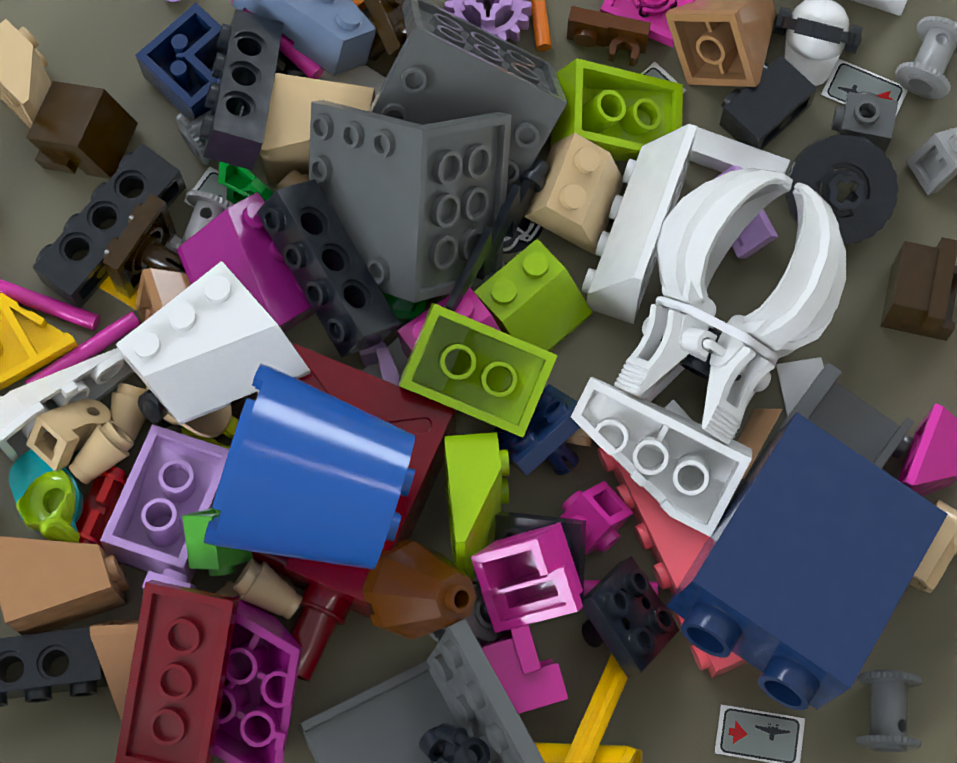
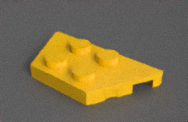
M0 293L1 391L78 346L72 335L50 325L36 313L22 308L18 302L3 293Z

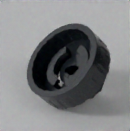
M833 135L814 141L797 155L787 174L788 177L793 179L790 191L786 192L785 196L788 209L795 222L798 224L796 200L793 195L794 186L798 182L808 185L820 195V185L822 182V198L834 209L832 211L839 224V231L844 245L862 242V240L872 237L878 230H881L893 214V209L897 203V175L890 159L886 157L879 147L860 137ZM852 181L851 192L846 198H841L837 201L836 197L839 194V190L836 186L840 182L848 184Z

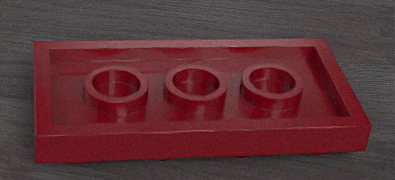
M155 580L145 582L115 763H211L239 598Z

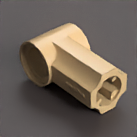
M938 500L935 505L948 513L909 583L912 587L931 593L937 586L953 556H957V510L941 500Z

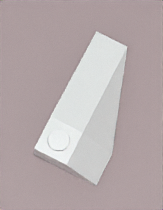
M115 348L11 390L4 396H0V448L15 463L19 457L31 449L26 443L37 415L73 401L76 402L82 399L100 401L135 371L125 361L119 349Z
M590 377L571 415V418L608 455H611L631 474L630 477L640 487L643 486L660 503V507L670 517L709 537L712 536L752 460L751 448L733 439H730V443L726 444L702 429L701 424L594 377Z

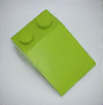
M578 58L556 73L567 100V105L551 131L550 150L554 143L573 133H577L610 152L614 161H629V159L637 161L642 146L682 127L683 84Z
M432 303L398 384L400 387L524 437L558 355Z
M497 432L444 436L445 493L453 564L466 574L472 582L476 572L471 556L491 544L495 536V515L501 512V504H509L507 477L502 478V476H509L510 474L509 456L507 449L499 450Z

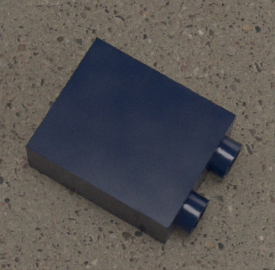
M796 412L767 443L722 515L712 536L707 539L666 607L685 619L681 625V631L694 646L710 655L721 658L728 657L733 652L760 670L762 673L758 679V684L770 698L794 710H806L809 705L819 709L852 687L948 513Z

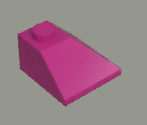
M937 403L933 405L917 427L897 479L922 497L951 486L957 480V418L944 406Z

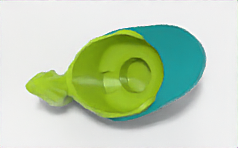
M30 449L16 460L9 472V485L22 520L29 529L41 533L47 540L79 543L80 534L78 533L76 523L82 515L84 504L83 493L79 483L66 467L55 472Z

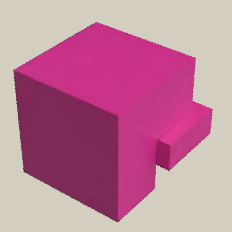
M561 522L496 540L471 556L495 633L578 612L583 607L579 595L583 592Z
M529 625L509 629L503 637L494 642H478L518 714L568 699L559 664H553L552 658L539 661Z

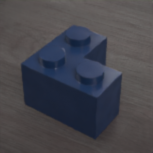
M194 3L135 55L143 77L189 121L194 120L211 109L205 107V102L211 82L217 83L218 79L211 77L212 71L209 69L214 64L217 52L223 54L224 50L217 48V41L222 26L197 3Z

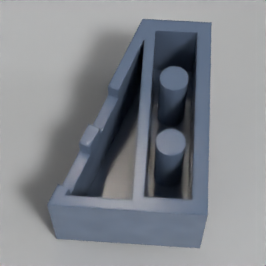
M233 0L232 5L238 10L245 11L247 9L255 15L283 23L282 34L294 41L293 48L334 76L367 64L377 29L352 0Z

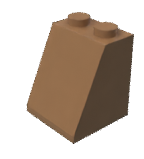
M0 536V606L5 623L20 635L45 633L127 605L124 591L130 589V584L126 571L122 564L118 565L114 555L108 556L99 545Z

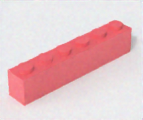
M600 447L597 449V453L607 473L613 471L618 480L619 486L615 487L616 494L632 510L638 525L634 526L636 537L643 550L650 548L657 564L652 566L654 575L663 590L669 588L673 596L709 536L670 517L660 507V503L643 486L640 487L630 477L631 474ZM673 612L676 622L681 628L685 619ZM694 645L690 646L701 671L707 669L711 678L748 663L733 652L728 657L721 658L710 655Z

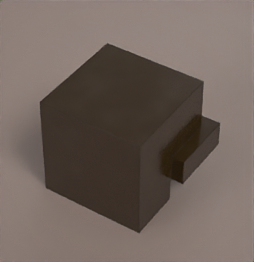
M53 81L26 138L39 149L35 161L45 169L75 174L79 167L86 175L110 179L117 171L138 122L105 89Z
M942 237L936 247L904 241L891 265L880 327L945 341L948 340L955 329L956 323L952 321L957 293V266H955L957 240Z

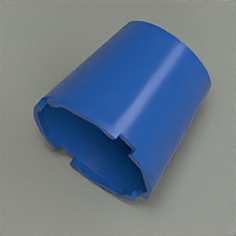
M260 363L252 386L259 390L256 401L246 398L212 506L213 509L221 511L219 518L214 517L213 521L209 520L204 543L219 547L374 570L385 540L393 542L401 520L400 513L395 512L399 496L407 497L412 485L415 469L409 468L408 465L415 442V435L284 372Z

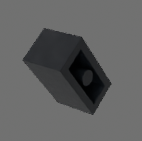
M781 55L771 65L764 63L761 80L756 87H745L742 91L736 88L725 98L721 105L723 112L719 125L736 141L762 150L811 106L817 87Z

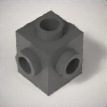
M849 92L844 106L836 105L831 130L838 131L837 135H850L868 140L876 147H879L885 154L892 139L898 101L879 98L878 95L871 92Z

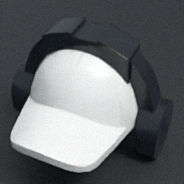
M804 0L795 8L792 15L791 9L780 7L779 13L774 20L775 27L773 33L782 36L786 34L785 59L815 86L823 84L829 78L844 47L845 52L856 54L862 40L861 33L863 27L852 24L849 30V19L844 8L832 0Z

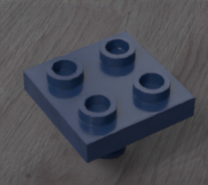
M548 384L543 389L524 437L496 426L494 432H497L499 450L507 449L509 463L526 476L545 459L554 468L557 475L569 473L571 469L564 461H569L574 468L579 462L578 455L565 442L580 428L571 418L578 401Z

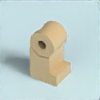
M82 399L37 415L26 445L56 472L69 465L73 453L82 449L98 424L103 426L111 419V411L99 401Z

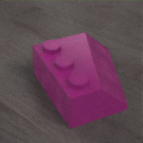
M256 192L224 210L180 245L177 251L190 285L222 261L278 324L283 333L313 316L315 312L306 300L302 289L285 264L281 253L257 214V211L265 201Z
M240 599L235 619L213 755L227 763H283L302 647L276 617Z

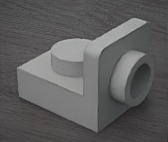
M957 127L935 133L906 161L927 195L939 192L957 175Z

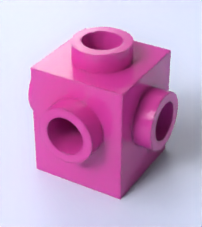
M603 481L584 492L579 490L571 495L561 506L564 513L560 518L586 520V556L597 549L601 554L609 550L621 538L617 531L632 516L633 512L614 490Z

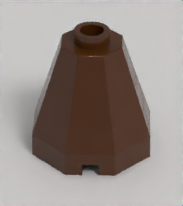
M405 539L394 544L397 546L396 548L381 552L375 569L369 570L362 590L365 602L370 603L374 614H370L373 625L408 639H415L451 626L470 616L477 597L471 579L442 553L418 542Z

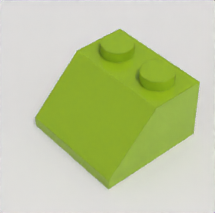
M538 239L474 291L475 295L492 314L501 332L549 352L593 314L567 269Z

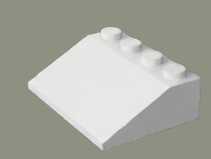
M687 124L642 146L637 161L629 159L622 179L623 183L628 184L624 196L616 194L609 213V218L615 221L610 233L602 232L596 248L595 255L601 257L597 270L588 269L581 292L587 293V304L591 310L634 324L657 260L656 241L663 221L676 206L686 179L697 126Z

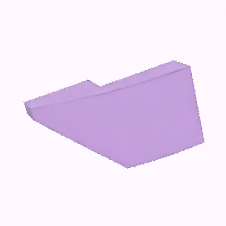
M383 341L378 345L359 351L364 366L379 363L382 379L399 386L400 377L388 347Z

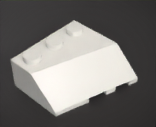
M222 261L116 343L125 361L180 425L230 406L232 401L255 392L259 393V390L255 389L252 383L260 363L296 377V379L311 374L310 369L278 324Z

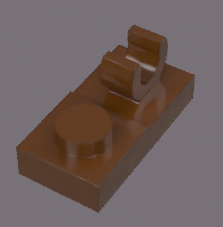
M571 6L567 26V39L573 40L585 47H594L596 45L601 47L609 46L608 60L614 62L617 51L627 50L631 54L630 66H635L639 59V53L645 54L651 23Z

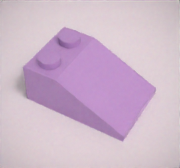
M152 424L100 539L105 553L108 556L114 555L117 562L147 572L149 570L162 575L164 568L180 572L188 576V582L191 583L196 569L189 568L182 515L212 508L229 449Z

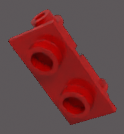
M113 466L95 479L84 503L82 515L76 523L78 533L80 534L79 543L97 544L104 550L100 539L129 477L125 475L126 472Z

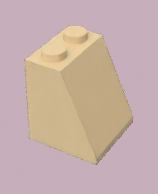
M275 73L264 141L260 150L267 182L278 184L295 169L302 175L307 174L309 176L312 101L326 100L369 111L376 98L375 89L372 87Z

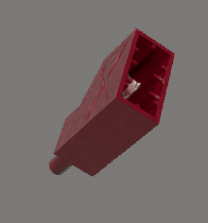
M293 343V347L311 371V374L298 380L415 435V442L408 465L409 468L415 469L412 485L407 497L399 496L395 512L400 513L401 520L393 542L385 540L382 551H390L397 547L394 544L404 539L409 540L445 461L444 436L457 434L455 409ZM252 552V558L260 564L265 561L274 571L288 576L293 586L304 590L303 598L299 605L302 611L291 636L302 647L297 678L310 682L336 625L346 624L345 619L349 610L370 619V614H374L372 605L365 602L362 593L370 569Z

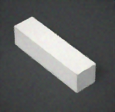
M699 127L696 130L690 161L722 173L735 165L740 166L742 169L757 168L785 174L790 162L786 158Z

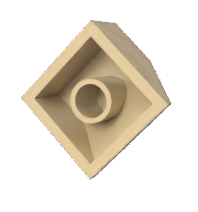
M5 19L0 23V99L31 128L51 86V81L45 70L48 62L36 49L39 44L33 35L23 26L17 30Z
M573 133L552 145L546 163L550 166V170L544 178L546 183L541 192L534 193L524 217L594 255L603 231H606L610 221L609 213L616 194L620 195L623 187V177L610 152L577 133Z

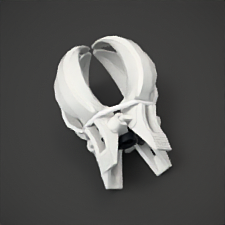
M746 168L730 171L714 180L707 181L684 196L663 221L656 241L657 262L663 296H658L656 304H651L650 315L642 325L644 336L638 347L626 360V364L623 365L624 368L621 369V373H619L614 386L651 402L684 369L708 380L702 429L722 442L729 444L730 439L735 438L737 430L740 429L744 412L756 392L763 391L771 381L769 371L775 368L777 360L819 339L832 321L834 312L838 308L846 282V249L839 231V224L831 206L808 185L798 182L794 186L793 195L798 212V229L795 250L776 289L760 308L746 316L735 315L725 323L715 318L716 305L708 297L707 287L719 264L742 231L770 202L790 191L793 179L780 172ZM715 327V328L721 330L722 333L718 332L717 330H715V329H713V328Z

